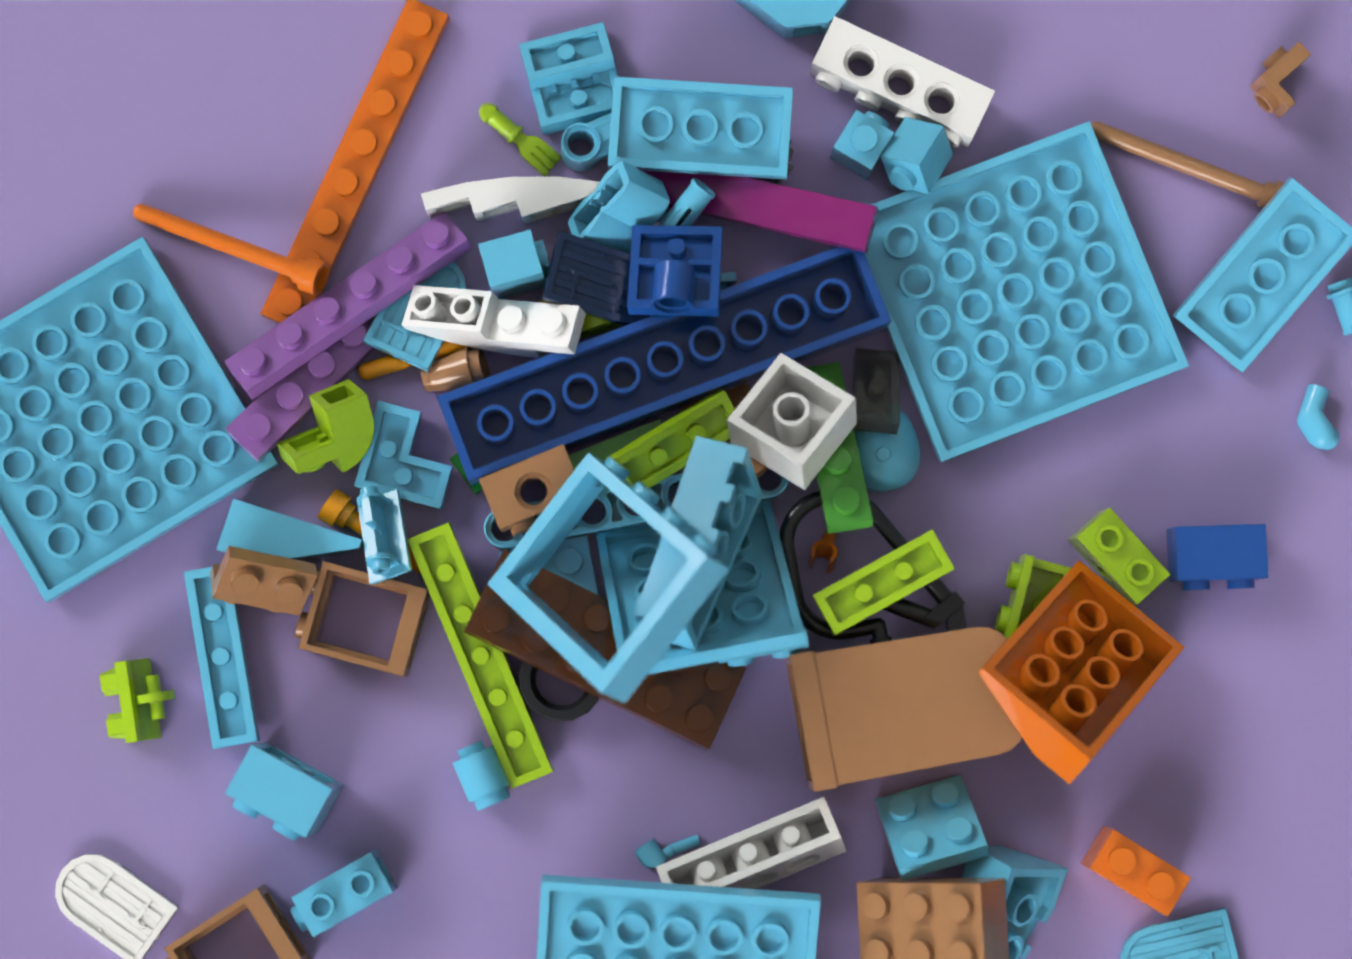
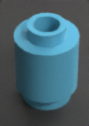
M481 740L457 751L460 760L452 764L468 802L473 801L477 811L511 797L506 787L510 783L493 745L485 748Z

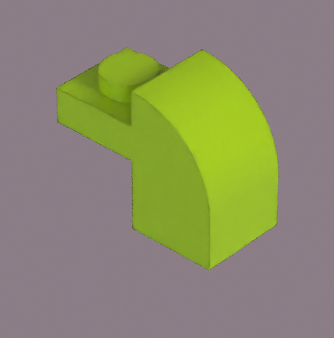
M350 379L310 394L309 398L317 426L277 442L281 459L297 474L317 471L329 461L342 472H345L354 467L367 453L374 435L373 415L367 394Z

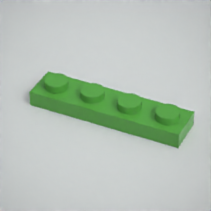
M840 362L805 367L846 392ZM853 428L816 475L828 534L873 527V517Z

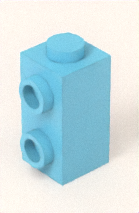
M375 849L291 897L295 906L290 908L298 927L303 932L309 930L312 937H315L397 889V886Z

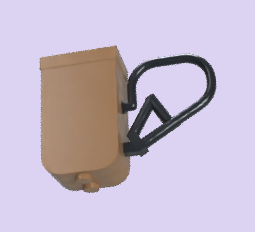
M819 491L810 493L797 501L784 517L779 537L800 618L807 629L825 638L850 639L872 635L873 638L869 639L870 644L816 653L808 651L792 654L785 658L808 788L814 792L834 789L843 784L1000 755L1012 750L1021 741L1022 736L979 674L981 668L1007 639L1000 632L989 627L967 628L963 609L965 602L956 591L951 592L940 578L923 586L938 603L934 608L930 609L902 598L882 610L933 629L945 621L947 632L892 640V636H888L885 621L882 618L862 620L834 636L827 622L816 616L805 602L794 546L795 532L800 521L807 513L822 506ZM869 499L873 526L895 550L908 543L909 541L901 535L880 508Z

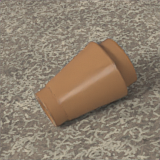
M470 347L463 348L433 362L428 372L421 369V379L426 392L452 391L490 377L483 350H472Z

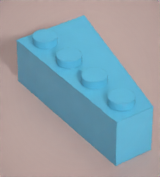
M697 435L671 509L690 523L686 531L692 537L700 533L716 545L715 547L718 551L714 556L729 568V571L672 643L673 645L694 651L698 646L763 496L747 448ZM663 536L656 551L644 590L639 593L635 602L634 614L639 624L689 561L684 554Z

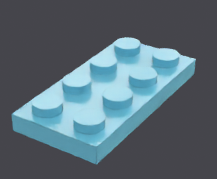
M614 76L608 168L611 169L618 162L624 161L641 171L787 180L793 88Z
M1288 178L1172 316L1238 371L1243 373L1352 246V227L1295 179Z

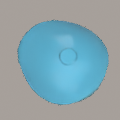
M874 406L860 413L857 417L854 432L866 489L875 493H885L906 485L913 479L920 462L919 441L912 422L905 413L890 406Z

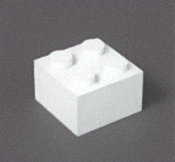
M780 353L727 419L730 442L733 445L747 448L750 457L805 491L857 424L856 398Z

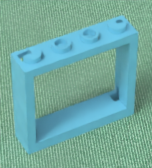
M588 452L487 585L600 693L626 703L729 571V568L714 556L718 551L715 544L700 533L692 537L686 531L690 523L670 507L663 511L656 505L660 497L639 481L635 485L630 483L626 479L631 473L627 468L620 465L611 456L604 462ZM605 486L689 559L610 662L602 657L528 587Z

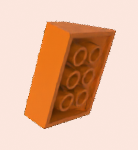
M1078 560L981 668L979 674L1032 753L1070 785L1185 647Z

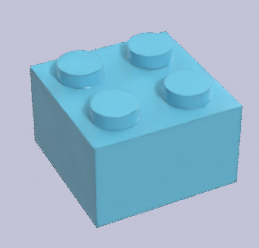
M263 742L250 746L224 794L235 799L232 806L238 811L252 818H257L258 814L266 816L275 821L272 826L275 831L292 840H297L298 836L307 838L319 832L344 784L268 742Z

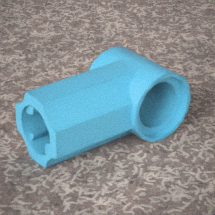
M611 113L588 123H574L566 128L561 139V157L568 168L578 172L588 171L597 162L608 158ZM584 139L590 142L593 149L587 155L579 156L572 153L568 146L574 140Z

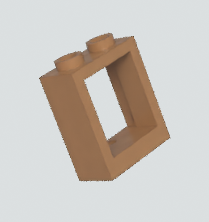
M323 561L321 570L317 569V577L309 595L313 596L309 612H302L297 623L295 638L301 639L299 649L408 677L430 599L428 589L392 579L371 585L368 573ZM336 577L407 595L389 660L319 641Z
M265 884L164 948L168 954V957L165 959H196L189 948L190 945L248 908L279 959H311Z

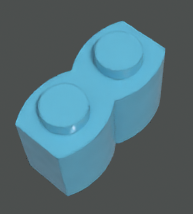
M620 161L604 175L595 192L579 203L569 218L568 226L572 235L629 253L631 252L632 225L653 226L666 214L670 199L663 181L624 161Z

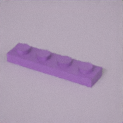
M367 320L260 394L225 428L226 433L259 463L277 445V442L282 441L313 410L309 398L310 394L342 382L375 350V348L363 342L372 323Z

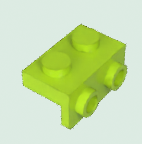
M1028 554L1021 555L1018 563L1012 561L1005 587L1011 589L1008 606H1000L995 622V630L1001 632L1008 639L1068 573L1071 567L1036 559L1035 556Z

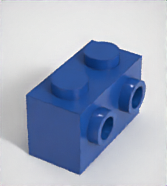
M1266 524L1179 526L1166 529L1168 572L1171 574L1169 582H1182V590L1184 591L1210 590V581H1227V589L1255 588L1254 580L1268 578Z

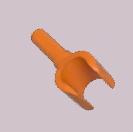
M826 528L822 540L813 544L808 563L810 569L813 567L814 559L824 557L829 560L827 574L833 571L838 552L837 547L834 545L836 533L828 534Z

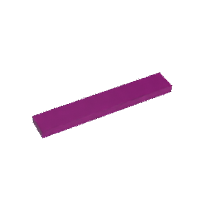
M643 171L663 181L670 199L669 208L673 207L691 183L690 181L693 178H697L709 186L716 195L700 215L864 253L868 251L879 213L877 206L748 177Z

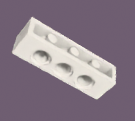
M834 16L818 49L809 73L815 76V82L825 89L839 92L841 88L856 95L855 101L868 109L878 111L881 107L896 114L895 119L899 123H902L904 118L908 117L943 125L950 146L958 148L959 145L968 148L995 93V90ZM855 59H862L870 65L871 73L866 76H857L850 71L848 63ZM893 78H903L910 84L911 92L905 95L895 94L889 88L888 81ZM934 96L944 97L949 102L951 111L945 114L934 112L929 106L928 99Z
M822 797L656 866L662 883L758 889L847 851L825 797Z

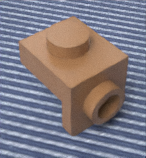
M1300 42L1288 52L1281 46L1262 63L1266 71L1250 86L1255 92L1254 98L1258 105L1267 113H1274L1278 118L1282 117L1296 104L1279 83L1311 55Z

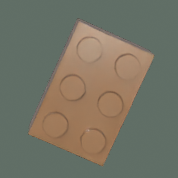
M881 877L856 882L860 959H1009L1005 878L913 877L901 881L900 877Z

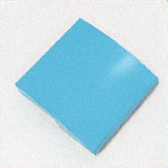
M604 22L519 44L543 135L566 130L567 127L574 123H588L611 113L614 76L618 77Z

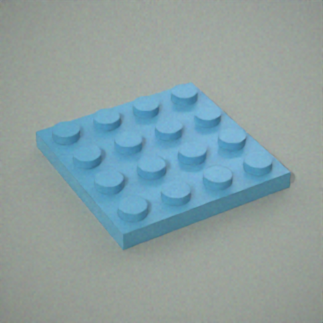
M770 500L760 501L696 650L671 644L648 675L806 644L804 629ZM648 523L595 533L617 652L639 625L634 614L635 602L639 593L644 590L662 537Z

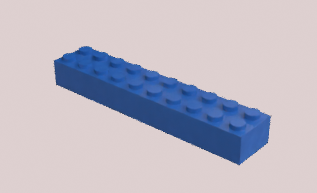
M837 246L722 289L720 291L719 316L653 315L578 343L575 355L551 353L436 397L470 485L473 486L480 483L479 479L562 444H564L566 450L701 400L719 388L725 391L762 377L780 353L799 363L882 332L889 326L891 319L865 253Z

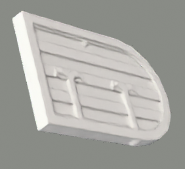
M86 854L71 860L61 870L56 881L55 897L61 912L75 926L80 927L123 959H143L179 908L178 905L124 868L119 862L102 854Z

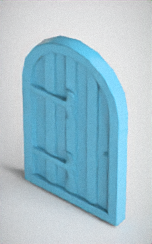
M453 262L419 285L466 289L465 277L459 267ZM411 290L376 315L363 342L394 358L428 372L444 341L407 330L402 326Z
M1226 908L1158 924L1153 923L1143 927L1129 936L1124 942L1119 955V959H1239Z

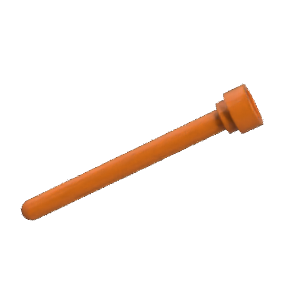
M138 204L133 208V216L138 221L291 277L292 283L297 284V288L300 291L318 296L327 284L330 274L328 262L311 256L307 259L299 258L294 260L145 204Z

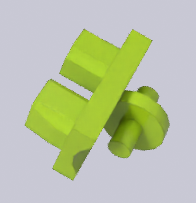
M150 658L114 662L115 668L103 672L99 676L101 691L105 697L119 695L121 712L108 714L106 719L108 736L110 738L125 739L126 743L162 738L159 719H165L163 701L176 699L175 690L161 691L159 674L152 675Z

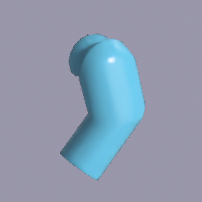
M1308 384L1297 416V425L1310 445L1317 449L1331 450L1338 444L1340 436L1337 429L1333 428L1323 413L1330 390L1319 385Z

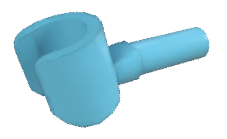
M696 834L669 844L662 849L655 838L636 849L635 854L644 867L655 868L675 854L699 846L701 843Z

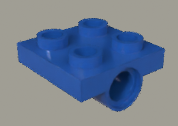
M632 225L627 300L628 314L719 316L723 227Z

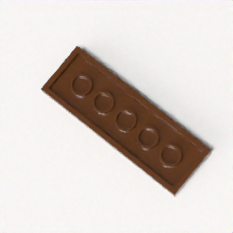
M503 550L488 582L511 552ZM542 568L528 587L602 657L610 662L617 653L608 600ZM486 585L464 630V633L704 750L710 749L746 670L744 666L731 667L728 666L727 662L719 664L716 661L649 674L627 702L623 703L600 693L489 585Z

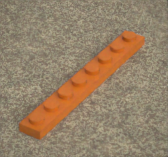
M407 0L287 255L288 258L298 260L299 258L307 259L311 256L328 262L330 265V277L450 21L448 14L417 0ZM279 273L260 314L276 323H281L321 294L314 296L300 291L297 288V284L292 283L291 277Z

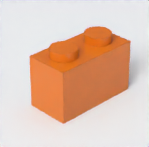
M1106 826L1102 827L1081 862L1086 868L1167 917L1191 879L1185 873L1121 833Z

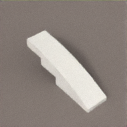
M504 177L465 182L420 194L429 218H433L443 211L449 213L471 206L478 222L519 209L523 223L527 225L575 210L584 198L595 192L599 181L566 177Z

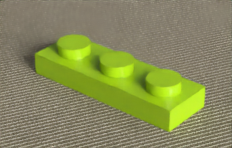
M719 388L610 456L631 472L626 478L630 483L635 485L639 481L648 488H651L686 466L696 435L721 442L729 440L727 419L734 412L735 408L727 393Z
M932 529L817 592L812 597L835 636L955 568Z

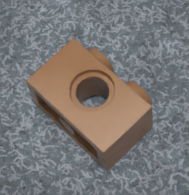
M562 444L480 478V484L499 530L502 533L511 530L513 536L527 532L574 472V468L565 446ZM531 481H540L547 487L545 500L537 505H529L522 498L524 486Z

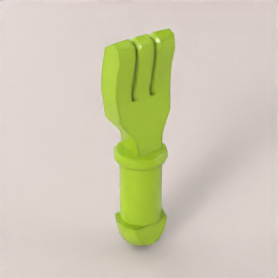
M484 103L480 106L479 116L484 123L487 122L506 138L508 144L514 142L518 147L520 156L543 177H546L549 170H552L555 163H558L562 158L539 137L527 136L522 133L523 127L517 126L498 110V106L495 104Z

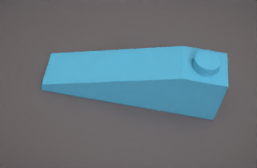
M988 845L989 856L965 862L961 878H1005L1009 959H1019V957L1026 959L1032 948L1026 942L1038 921L1040 920L1046 924L1054 911L1068 869L1062 865L1004 846Z

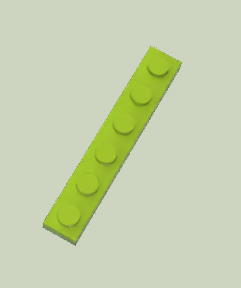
M451 521L407 539L511 789L552 773L554 768L527 703L520 691V686L506 653L464 633L467 623L481 597V593Z

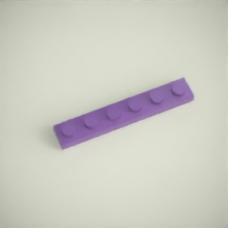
M443 211L229 357L224 363L251 400H253L413 289V285H420L471 249L470 243Z

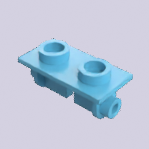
M375 486L361 488L360 495L356 501L369 583L373 585L410 572L412 568L399 490L396 489L382 494L378 492V488Z

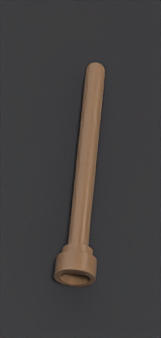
M1098 121L1091 123L1098 141L1256 200V206L1261 208L1265 207L1284 184V182L1276 180L1275 183L1266 181L1265 184H1261Z

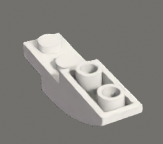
M413 285L402 326L407 330L467 347L516 356L541 358L543 352L575 355L586 313L577 305L499 299L492 291Z

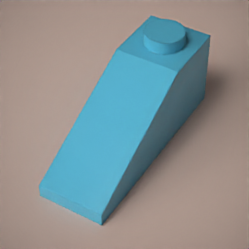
M233 499L216 550L226 553L228 546L295 560H305L363 551L364 544L362 539Z

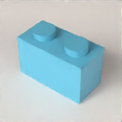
M531 229L478 244L491 291L499 299H506L545 287L544 275L548 274L549 260L543 239L534 242Z

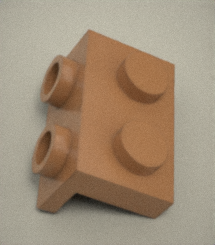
M228 546L221 565L214 564L210 572L212 598L223 600L230 604H243L267 609L275 613L283 612L300 616L317 577L316 564Z

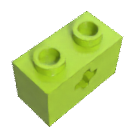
M1110 507L1100 510L1068 539L1099 576L1133 605H1138L1171 575Z

